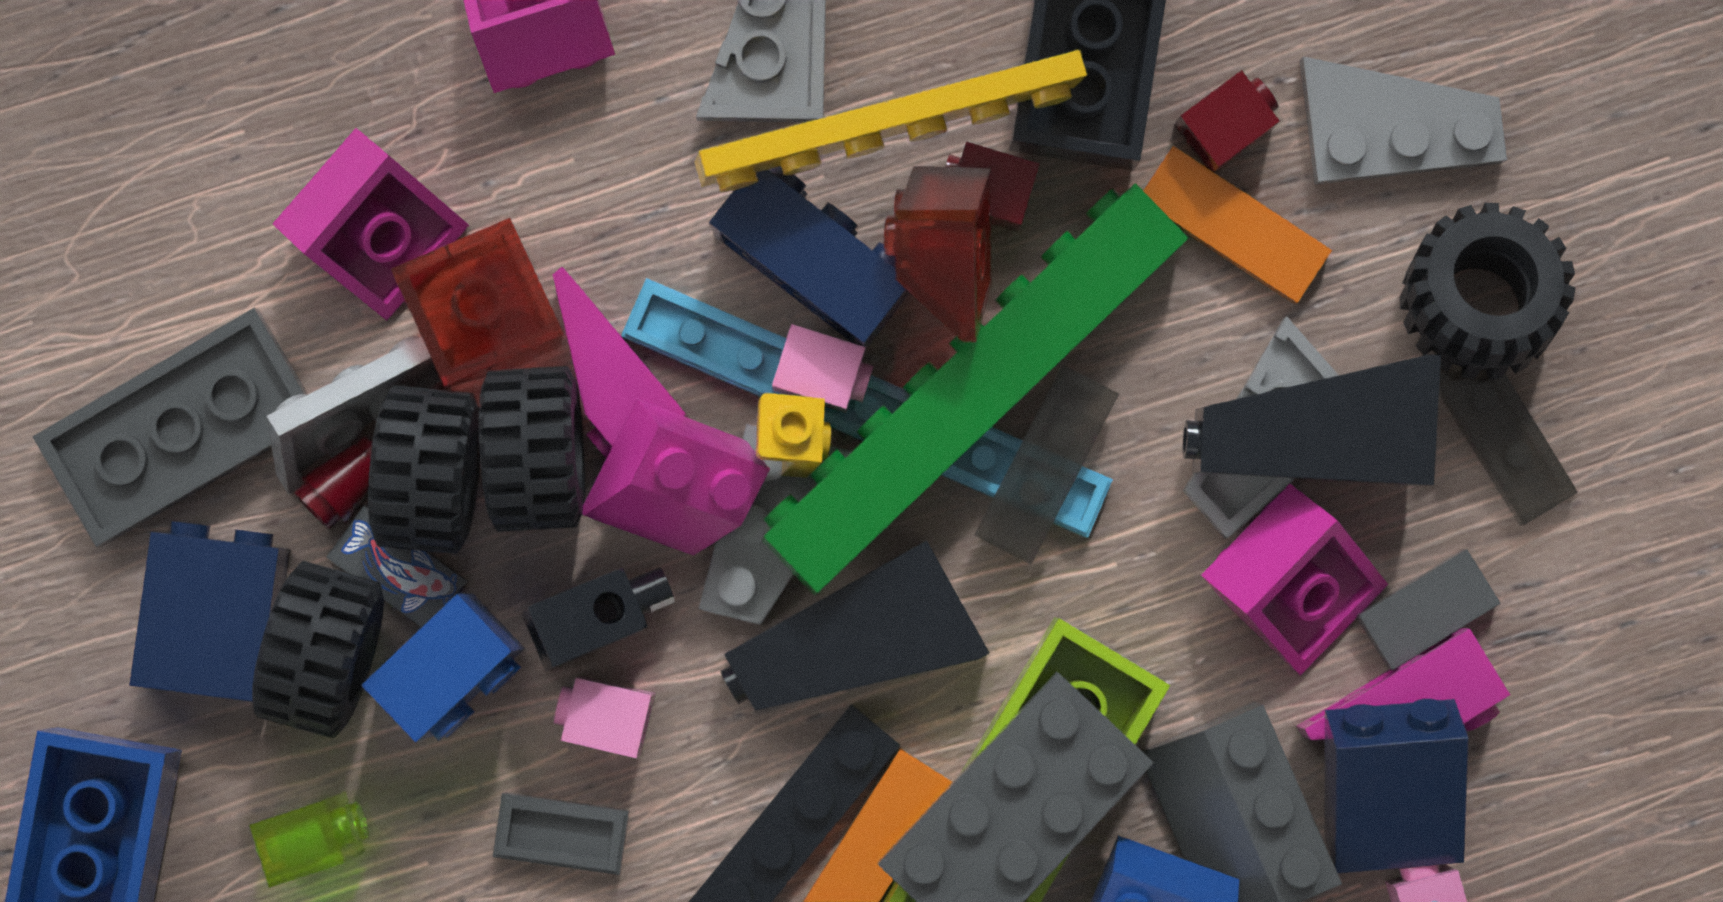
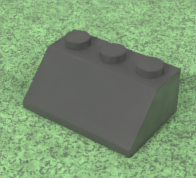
M1249 703L1142 750L1154 762L1146 773L1184 859L1240 879L1238 902H1303L1342 884L1263 704Z

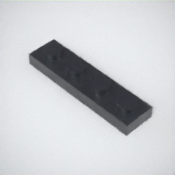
M851 704L696 891L689 902H772L896 752L900 744Z

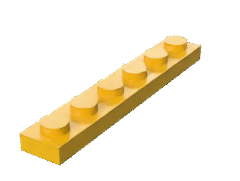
M1080 50L700 150L694 163L701 187L718 183L720 192L733 191L757 183L756 173L781 166L784 175H792L820 166L822 164L820 155L845 149L847 158H855L885 148L883 139L907 132L909 140L913 142L940 135L948 130L946 126L947 121L970 116L972 125L991 122L1009 115L1008 105L1032 99L1034 108L1051 106L1072 98L1070 89L1075 88L1087 74Z

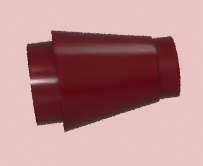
M364 436L356 444H352L301 477L304 484L294 493L306 509L328 530L340 520L346 524L368 493L373 443Z

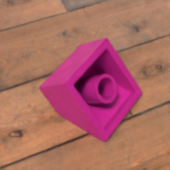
M463 0L470 31L493 93L510 88L527 87L538 79L569 69L586 68L595 64L598 60L615 55L599 0Z
M357 128L352 131L273 222V225L303 254L386 321L469 226L467 222Z
M637 398L583 504V516L694 556L742 525L770 468L763 460L757 458L755 450L746 440Z
M1291 484L1265 506L1260 515L1229 547L1218 555L1216 560L1201 575L1226 605L1300 676L1357 618V615L1388 586V583L1338 520Z

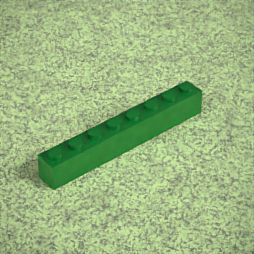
M1136 183L1122 196L1114 188L1110 189L1086 213L1093 223L1077 239L1069 231H1066L1040 256L1048 266L1035 279L1029 282L1023 274L1015 279L994 300L1002 308L995 317L985 326L977 318L972 320L949 343L956 351L955 355L939 370L931 362H928L903 386V389L910 397L894 413H891L883 405L856 431L864 441L845 458L837 449L810 475L818 484L800 502L792 494L788 495L763 519L771 529L763 536L762 542L814 596L1189 239Z

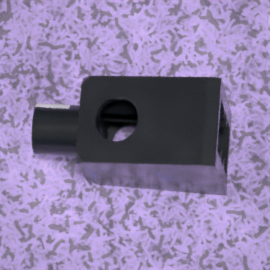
M660 567L628 580L623 568H620L532 604L521 615L544 670L547 672L646 629L648 626L644 615L670 605L675 600L668 580ZM608 599L615 605L617 617L603 623L595 616L593 607L595 603Z

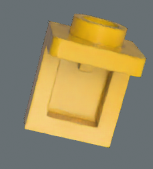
M771 393L763 394L758 400L757 458L761 460L782 461L781 476L807 478L822 463V460L827 459L830 450L831 426L829 422H824L825 399Z

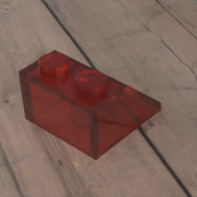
M913 166L906 188L896 190L894 216L887 215L884 251L886 255H895L896 280L962 342H976L992 288L991 172L989 168Z
M510 218L391 269V273L444 388L485 378L489 370L513 369L562 347L564 333Z

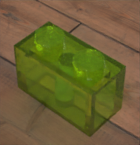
M346 791L272 815L249 825L269 888L346 863L365 852L362 840L369 838V829L363 810L358 802L349 803Z

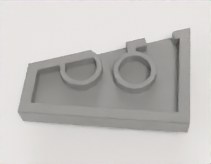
M1304 56L1299 60L1314 185L1494 165L1507 161L1499 97Z
M1286 316L1283 318L1236 399L1338 376V374ZM1193 473L1183 492L1222 537L1226 539L1295 479Z
M437 328L421 337L411 336L401 340L388 354L365 366L354 365L343 370L334 378L332 383L308 395L298 394L282 402L275 412L266 416L276 476L288 494H291L304 484L301 479L303 477L301 473L303 470L327 453H329L331 458L352 445V441L359 436L365 426L374 420L377 422L382 402L393 385L438 389L452 379L451 347Z
M746 424L743 439L756 452L757 426ZM830 445L828 457L837 449L845 458L852 451ZM763 460L770 468V471L742 525L716 541L699 605L700 610L761 625L793 576V573L762 542L763 536L771 529L763 519L788 495L792 494L800 502L818 484L810 475L807 478L781 476L782 461Z

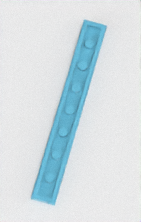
M646 278L621 334L622 338L758 397L765 393L786 395L774 391L772 383L787 338ZM871 375L863 402L850 399L846 413L825 407L824 422H829L832 429L863 442L864 440L856 431L883 405L891 413H894L910 395L903 388ZM993 427L941 475L1084 538L1089 537L1113 481L1109 477Z

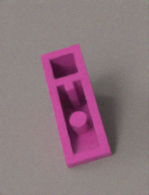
M563 267L552 274L585 415L595 425L586 435L604 457L607 458L637 398L689 418Z
M1460 628L1394 670L1385 671L1301 722L1296 728L1304 738L1321 740L1325 739V710L1349 708L1357 704L1378 706L1412 703L1420 699L1430 698L1436 700L1455 699L1466 731H1471L1495 718L1500 713L1496 704L1510 696V693L1471 629Z

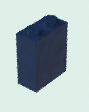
M172 521L170 533H150L129 686L253 702L252 684L257 656L273 605L286 580L290 549L272 547L274 534L235 529L234 542L210 539V526Z
M1426 698L1412 703L1378 706L1357 704L1349 708L1325 710L1324 834L1332 862L1338 874L1464 863L1468 735L1455 699L1436 700Z

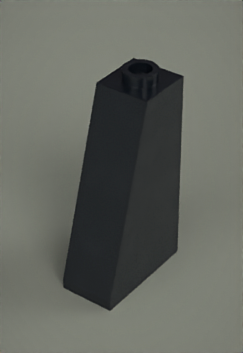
M1424 355L1195 409V420H1186L1184 424L1183 458L1193 459L1192 473L1432 486L1434 485L1441 355Z
M925 541L725 653L724 655L730 666L720 672L737 703L741 704L749 699L756 711L979 660L990 654L929 543Z

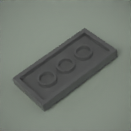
M252 308L32 437L96 547H103L270 450L272 447L266 416L275 412L277 407L286 399L298 394L308 395L261 312L259 309Z
M1055 672L884 854L877 864L917 902H1024L1154 762L1063 676Z

